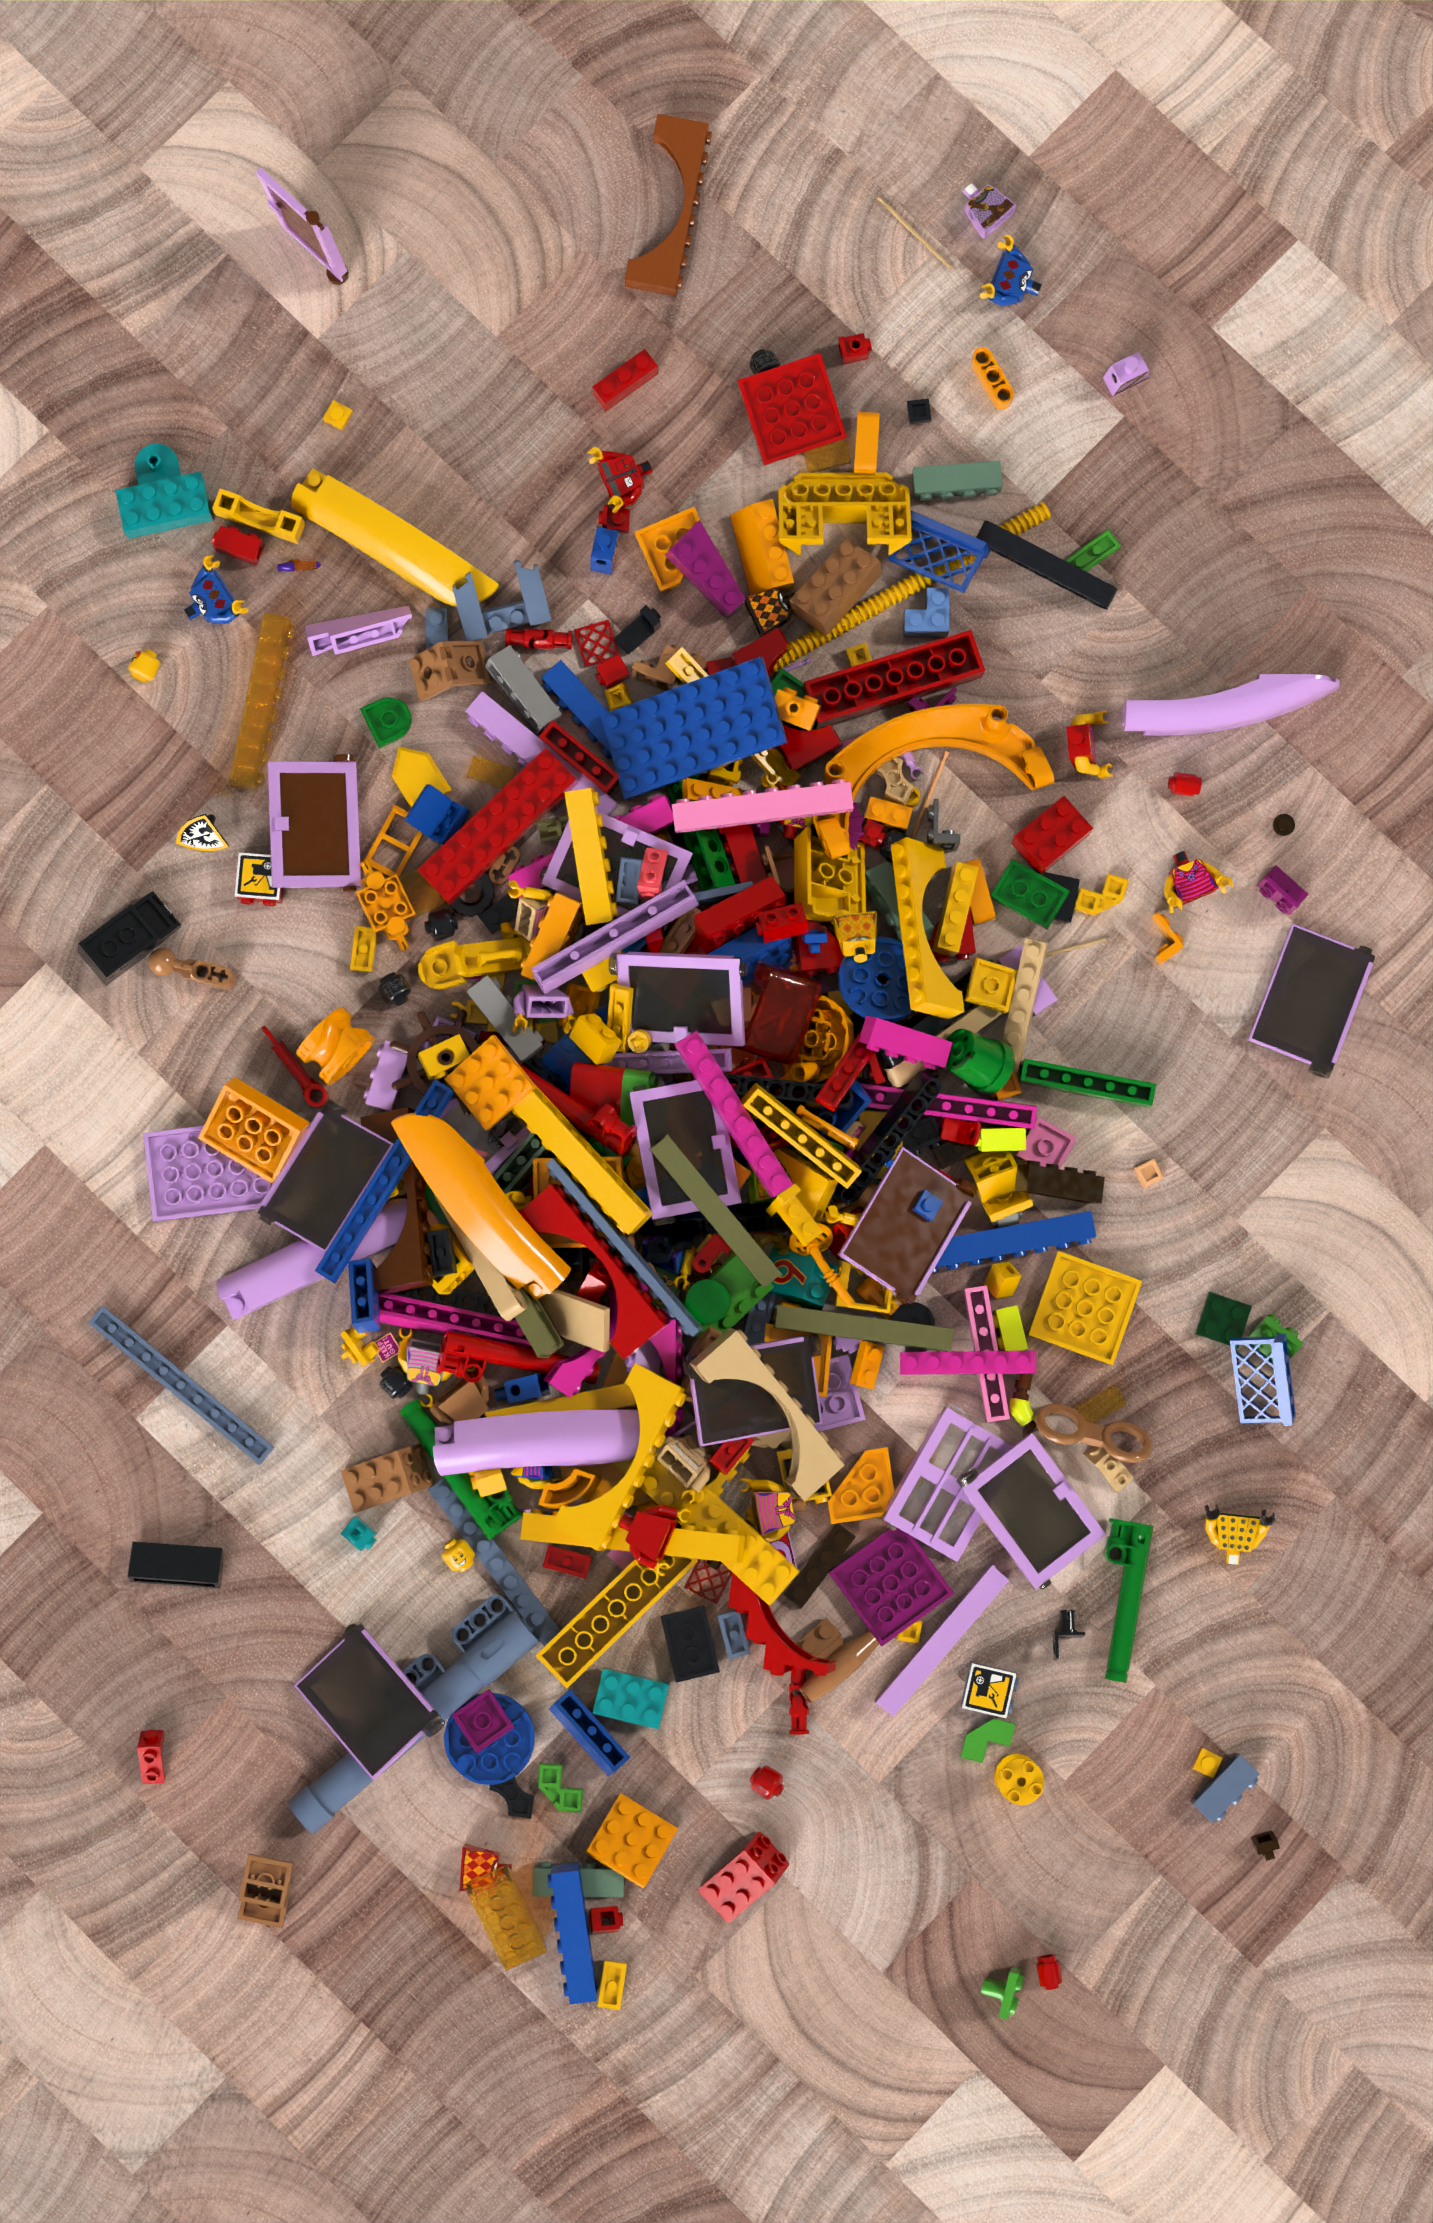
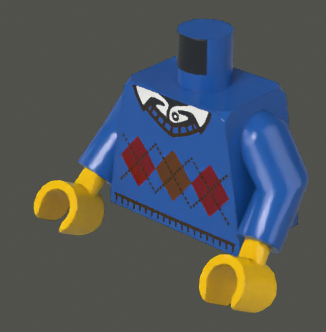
M1002 235L1006 243L998 242V248L1006 249V252L1003 251L991 284L988 283L981 286L986 292L980 293L981 299L988 298L1001 307L1022 302L1025 292L1038 296L1042 286L1041 283L1031 280L1034 269L1024 254L1013 244L1014 240L1010 235Z
M209 555L203 559L204 565L198 572L189 592L194 603L186 607L184 611L190 620L202 614L207 623L229 624L240 614L247 613L248 609L241 608V604L245 601L234 600L217 571H213V568L220 566V561H215L212 564L211 559L214 555Z

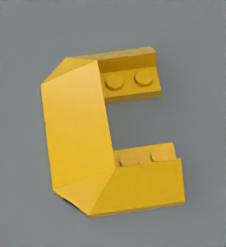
M854 472L799 473L787 486L784 484L778 489L779 542L799 556H801V545H823V523H866L867 544H888V555L893 554L912 541L910 490L904 484L899 485L895 482L893 476L887 472H876V475Z

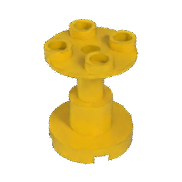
M1020 1753L1008 1754L999 1761L994 1772V1781L1002 1795L1011 1803L1018 1805H1027L1037 1800L1043 1793L1044 1776L1039 1766L1028 1756Z

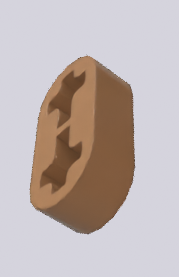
M512 846L507 851V853L514 851L515 860L510 859L506 865L507 857L504 854L490 868L489 878L493 884L503 885L509 880L508 876L513 873L512 869L516 868L520 861V853L516 847ZM502 866L505 867L502 872L505 877L495 880L493 873L495 871L499 872Z

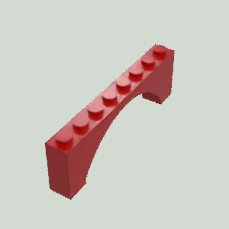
M970 907L959 953L952 957L932 951L937 963L948 962V958H957V961L969 960L970 956L976 953ZM807 919L808 930H824L827 933V943H820V953H810L808 951V943H804L801 940V935L794 936L798 974L805 973L806 977L816 976L821 971H827V974H837L844 958L838 939L829 933L818 921ZM939 921L933 928L931 939L928 940V944L930 946L931 951L933 949V944Z
M550 1184L520 1210L519 1213L535 1232L554 1233L574 1239L586 1246L601 1260L612 1279L617 1298V1326L614 1338L610 1343L623 1359H627L670 1324L666 1320L668 1316L660 1307L657 1308L652 1302L654 1299L647 1290L643 1291L638 1285V1278L632 1272L629 1273L625 1269V1263L622 1258L612 1253L610 1250L611 1246L604 1237H599L595 1232L597 1229L590 1220H586L583 1217L577 1203H572L567 1197L568 1195L563 1190V1186Z

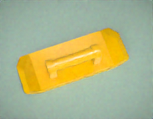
M524 937L456 945L454 957L458 974L464 977H474L522 970L520 966L524 957H528L531 948H529L530 941Z

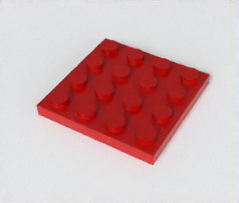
M821 353L737 380L763 465L847 438Z

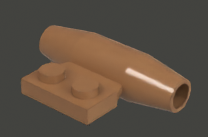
M826 1617L796 1644L815 1657L836 1661L835 1671L828 1673L826 1676L812 1673L800 1688V1692L812 1703L834 1690L862 1666L879 1645L877 1639L871 1632L866 1631L844 1644L841 1633Z

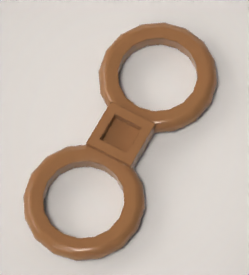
M1057 1403L1045 1405L1038 1410L1035 1416L1036 1426L1040 1433L1048 1440L1058 1444L1070 1445L1080 1441L1081 1443L1099 1448L1104 1447L1106 1452L1114 1458L1129 1463L1144 1461L1153 1450L1152 1440L1147 1432L1130 1422H1113L1105 1427L1087 1422L1082 1414L1074 1408ZM1050 1414H1063L1075 1422L1078 1431L1073 1434L1055 1432L1048 1427L1045 1417ZM1120 1431L1128 1432L1141 1441L1143 1449L1134 1453L1125 1452L1113 1444L1110 1435Z

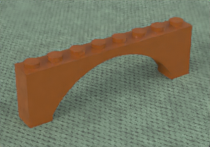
M657 114L653 134L654 143L660 144L667 151L680 172L685 190L684 205L677 224L662 243L641 257L634 260L628 259L624 280L625 287L676 296L677 289H682L683 276H680L681 269H685L688 256L684 254L685 249L690 248L692 235H689L690 227L694 228L696 214H693L694 206L698 207L700 194L697 193V188L703 184L704 173H701L702 165L706 166L708 152H705L706 145L711 143L712 132L709 131V123Z

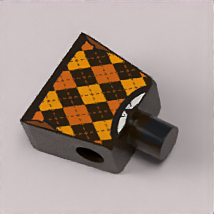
M774 588L745 597L744 604L760 637L776 628L782 627L791 620L789 600L795 595L794 592L783 597L779 588Z

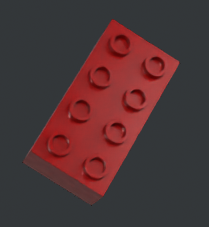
M770 876L694 915L695 939L707 955L753 929L755 923L759 922L758 913L786 906V895L774 878Z

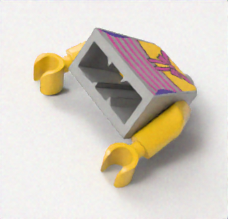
M402 1327L399 1330L402 1341L399 1342L398 1361L403 1372L407 1373V1379L417 1382L416 1392L426 1395L429 1393L430 1385L438 1386L440 1381L447 1380L453 1373L444 1371L441 1374L436 1373L437 1359L441 1349L440 1344L412 1339L414 1332L411 1328L409 1335L403 1336L404 1329Z

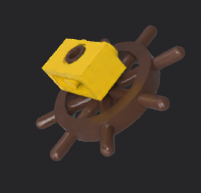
M464 1009L459 1010L453 1026L437 1025L432 1027L426 1013L423 1011L418 1012L417 1017L424 1031L414 1039L411 1046L397 1041L390 1042L391 1049L407 1054L406 1066L408 1072L407 1076L394 1081L392 1088L398 1090L412 1083L421 1094L425 1095L430 1086L424 1083L422 1078L428 1076L429 1080L435 1079L442 1083L445 1077L454 1071L487 1039L477 1043L468 1032L462 1029L467 1016V1012ZM437 1036H449V1039L440 1043ZM429 1040L432 1047L423 1051L419 1050ZM416 1058L420 1059L423 1069L418 1071L416 1069ZM454 1093L450 1101L457 1099L463 1113L467 1116L471 1115L470 1110L459 1096Z

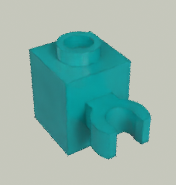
M355 1516L340 1533L360 1551H363L365 1548L369 1550L377 1541L374 1538L377 1532L358 1516Z

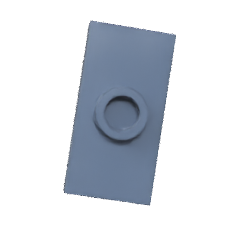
M621 857L616 902L639 904L637 884L643 859Z

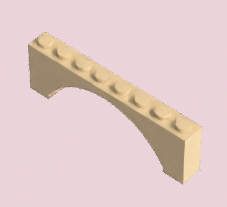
M729 1327L689 1364L700 1378L709 1384L713 1380L718 1379L749 1381L764 1388L777 1400L788 1419L792 1436L791 1467L788 1478L784 1482L797 1498L806 1501L845 1466L840 1460L842 1456L834 1447L830 1448L827 1444L829 1439L826 1435L814 1428V1420L808 1414L804 1415L800 1410L802 1406L794 1397L790 1398L786 1393L788 1391L786 1385L781 1380L777 1381L774 1378V1370L767 1363H762L759 1359L761 1354L753 1346L750 1348L746 1343L748 1340L746 1335L740 1329L735 1330Z

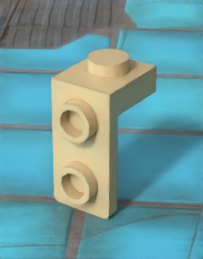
M1091 1445L1083 1453L1098 1468L1116 1492L1122 1490L1133 1480V1476L1123 1463L1106 1452L1104 1447L1099 1448Z

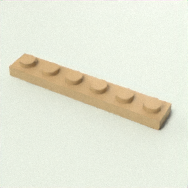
M1025 938L1002 1040L1013 1050L1015 1058L1013 1072L1017 1073L1020 1072L1048 947V942Z

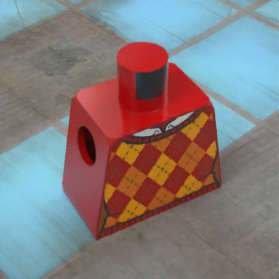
M464 1844L462 1847L459 1891L496 1888L498 1877L511 1878L512 1864L499 1863V1852Z

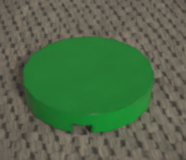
M712 1279L700 1280L693 1284L688 1290L685 1300L686 1309L697 1322L704 1324L717 1323L727 1315L731 1305L730 1293L727 1288Z

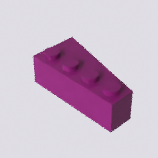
M700 520L665 554L725 618L746 599Z

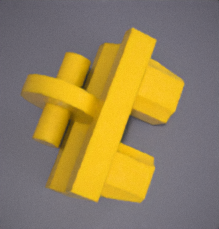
M350 1328L340 1333L345 1341L341 1345L345 1351L341 1356L343 1360L350 1358L353 1364L359 1361L362 1367L375 1361L374 1357L380 1352V1348L375 1342H370L365 1346L361 1340L368 1335V1332L359 1334L355 1328Z

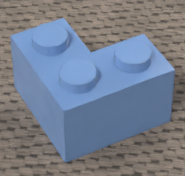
M927 588L925 610L905 609L903 637H948L949 588Z

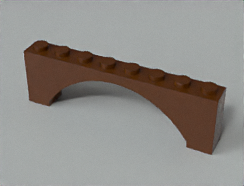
M405 1107L360 1117L361 1126L394 1144L398 1135L391 1124L392 1120L404 1114L414 1113L415 1110ZM413 1161L403 1175L407 1189L408 1204L403 1230L388 1257L378 1268L373 1269L374 1290L383 1294L433 1285V1272L427 1232L431 1230L427 1218L429 1206L425 1195L427 1183Z

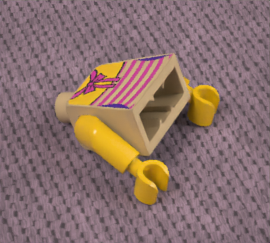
M512 880L508 882L512 889H506L509 896L517 898L523 895V897L519 899L515 929L512 928L511 923L504 922L501 924V934L504 939H511L514 935H518V937H524L531 942L532 938L539 933L540 928H538V924L542 916H546L549 910L547 903L552 894L545 889L527 886L520 888L518 882Z

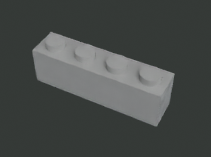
M509 645L488 659L485 666L537 736L545 730L552 720L558 723L562 716L560 707L550 699L546 689L537 682L533 671L525 666L520 654L516 650H513Z
M487 975L466 992L523 1063L543 1048L541 1042L544 1039L536 1029L532 1032L528 1026L524 1034L523 1029L517 1026L516 1033L512 1031L516 1019L514 1017L513 1000L509 995L504 997L500 991L503 987L495 977L490 979Z

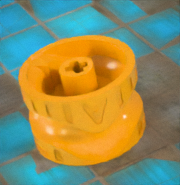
M339 1007L323 1019L304 1039L296 1052V1055L304 1063L310 1061L319 1063L321 1066L319 1077L328 1086L334 1084L347 1074L368 1052L375 1041V1037L367 1029L352 1028L351 1018L353 1016L344 1007Z

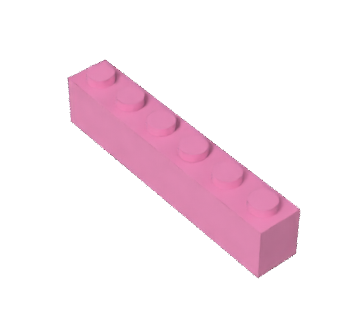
M987 1285L964 1289L963 1294L973 1351H998ZM977 1374L985 1422L1010 1419L1003 1375Z

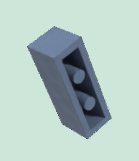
M1236 1753L1216 1773L1214 1779L1212 1778L1190 1802L1212 1823L1215 1821L1219 1822L1227 1814L1225 1810L1231 1804L1234 1806L1243 1797L1241 1793L1246 1788L1251 1789L1258 1782L1257 1777L1260 1774L1239 1753Z

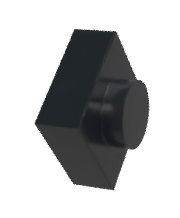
M929 398L907 401L909 425L931 422Z

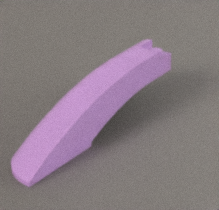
M571 1410L512 1414L455 1421L454 1425L435 1427L434 1461L437 1471L441 1476L514 1467L576 1465L582 1467L626 1461L635 1458L640 1436L638 1410Z

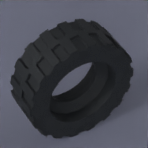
M486 873L475 881L481 889V895L477 901L467 903L459 897L450 905L457 914L459 913L461 916H469L471 918L479 916L492 906L493 899L495 898V889Z

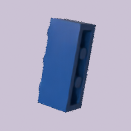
M370 1258L349 1261L348 1263L352 1325L359 1334L381 1330L378 1292L374 1290L373 1269L376 1266Z

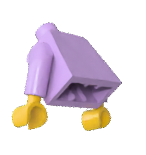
M524 984L522 991L518 992L514 998V1017H516L512 1027L514 1033H516L517 1026L523 1029V1034L525 1033L528 1022L523 1017L566 1018L567 1021L563 1026V1031L566 1034L569 1033L571 1028L573 1029L577 1021L573 1017L574 1012L569 996L557 988L544 995L539 985Z

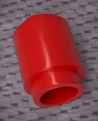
M1174 772L1173 776L1169 777L1168 789H1171L1172 794L1185 796L1200 794L1201 777H1197L1195 774Z
M1055 1954L1037 1957L1038 1963H1036L1040 1986L1045 1987V1990L1059 1988L1058 1984L1062 1983L1059 1960L1056 1959Z

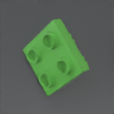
M1268 1314L1245 1338L1276 1337L1277 1334L1286 1333L1290 1359L1301 1348L1303 1342L1297 1338L1298 1332L1296 1330L1291 1334L1294 1330L1292 1327L1283 1328L1279 1325V1317L1274 1321L1273 1319L1276 1315ZM1261 1344L1257 1348L1266 1356L1272 1352L1271 1344Z
M1013 1966L1006 1983L987 1977L983 1982L981 1994L1001 1999L1002 2005L999 2018L1008 2020L1009 2016L1014 2015L1017 2010L1019 1998H1016L1015 1995L1016 1992H1020V1989H1022L1024 1976L1021 1975V1968Z

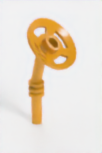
M817 1223L827 1237L824 1238L821 1234L807 1244L806 1248H804L792 1232L789 1237L791 1250L803 1256L812 1255L824 1274L823 1278H827L826 1282H830L829 1286H833L847 1307L854 1303V1299L840 1282L841 1278H837L838 1274L834 1273V1269H830L821 1254L832 1244V1230L824 1224Z

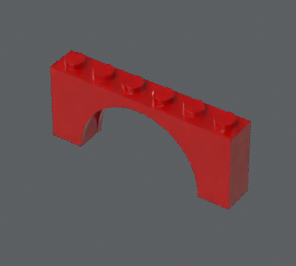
M776 628L732 653L734 658L732 664L736 666L749 660L763 657L770 678L771 672L778 660L790 651L791 647L782 630ZM782 722L788 743L777 746L779 750L783 749L786 755L784 761L788 768H793V770L798 772L844 745L831 725L817 730L802 731L790 728Z

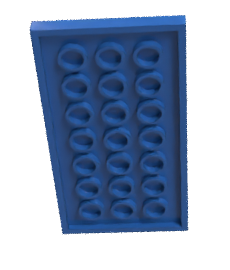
M763 657L749 660L600 715L625 800L788 743Z

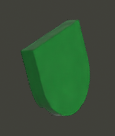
M385 697L360 708L379 749L403 738L411 727V713L407 705L398 699Z

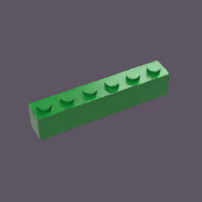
M1025 1058L1021 1064L1018 1080L1021 1084L1150 1108L1153 1105L1156 1084Z

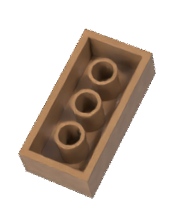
M846 538L789 600L793 614L827 636L882 575L880 561Z

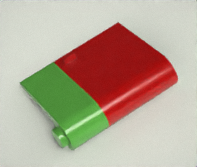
M575 1062L571 1070L570 1097L593 1112L603 1103L609 1104L616 1110L621 1121L631 1127L634 1125L629 1092L656 1088L658 1078L654 1075L653 1071ZM643 1101V1107L647 1123L648 1101Z

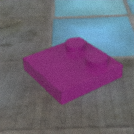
M490 1689L452 1714V1717L477 1754L515 1728Z

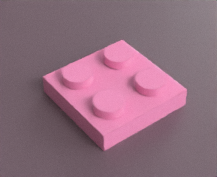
M1037 1117L1035 1128L1030 1129L1026 1137V1150H1019L1016 1156L1026 1162L1027 1160L1038 1161L1040 1166L1044 1167L1046 1164L1059 1165L1060 1169L1077 1138Z

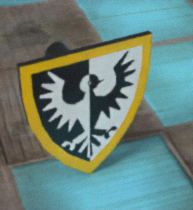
M206 814L199 815L188 820L182 825L176 838V844L197 851H216L229 847V844L214 826L216 817L211 814L208 816Z

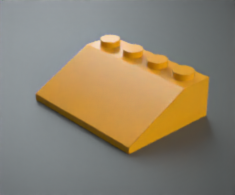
M233 1077L224 1085L198 1139L273 1184L305 1134L310 1122L240 1079Z

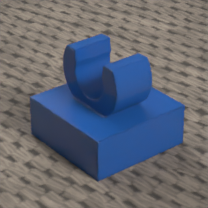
M808 930V933L801 934V940L804 943H808V951L810 953H820V943H827V933L824 930Z

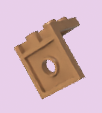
M441 641L409 659L419 701H427L453 686H479L491 683L489 671L485 667L487 662L481 641ZM465 659L468 661L470 668L466 665Z

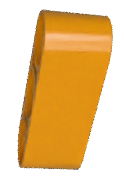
M985 347L977 348L971 359L972 369L994 406L1001 410L1010 407L1014 397L1013 388L991 351ZM984 357L987 362L979 363L976 358ZM994 375L998 380L991 382L987 379V376ZM1004 393L1009 399L1001 400L998 398V395Z
M858 411L854 473L876 475L880 413Z
M980 859L962 862L979 867L970 903L973 924L976 925L995 920V911Z

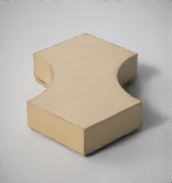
M896 757L885 763L874 773L878 774L885 782L886 791L884 799L905 806L914 790V786L902 774L904 760Z

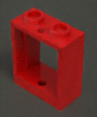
M599 1258L589 1271L576 1295L597 1304L601 1303L612 1283L607 1269Z

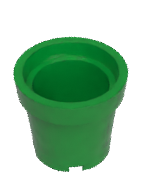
M965 1029L955 1030L947 1037L946 1040L953 1043L945 1068L964 1080L970 1089L979 1095L989 1096L998 1092L1007 1083L1015 1062L1013 1050L1008 1044L997 1039H987Z

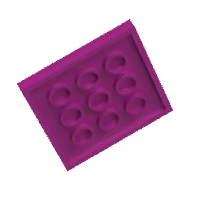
M894 1525L829 1572L881 1647L954 1594L916 1539Z

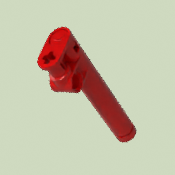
M517 1062L533 1083L572 1125L622 1158L631 1151L635 1143L637 1127L634 1125L630 1127L622 1122L611 1105L603 1103L593 1112Z
M446 1331L437 1359L436 1373L441 1374L442 1371L454 1373L455 1376L462 1377L467 1382L475 1383L481 1379L486 1362L547 1375L556 1361L570 1356L553 1353L549 1358H538L532 1348ZM595 1362L593 1372L583 1379L585 1383L595 1384L599 1373L598 1362ZM471 1366L477 1367L473 1372L466 1371Z

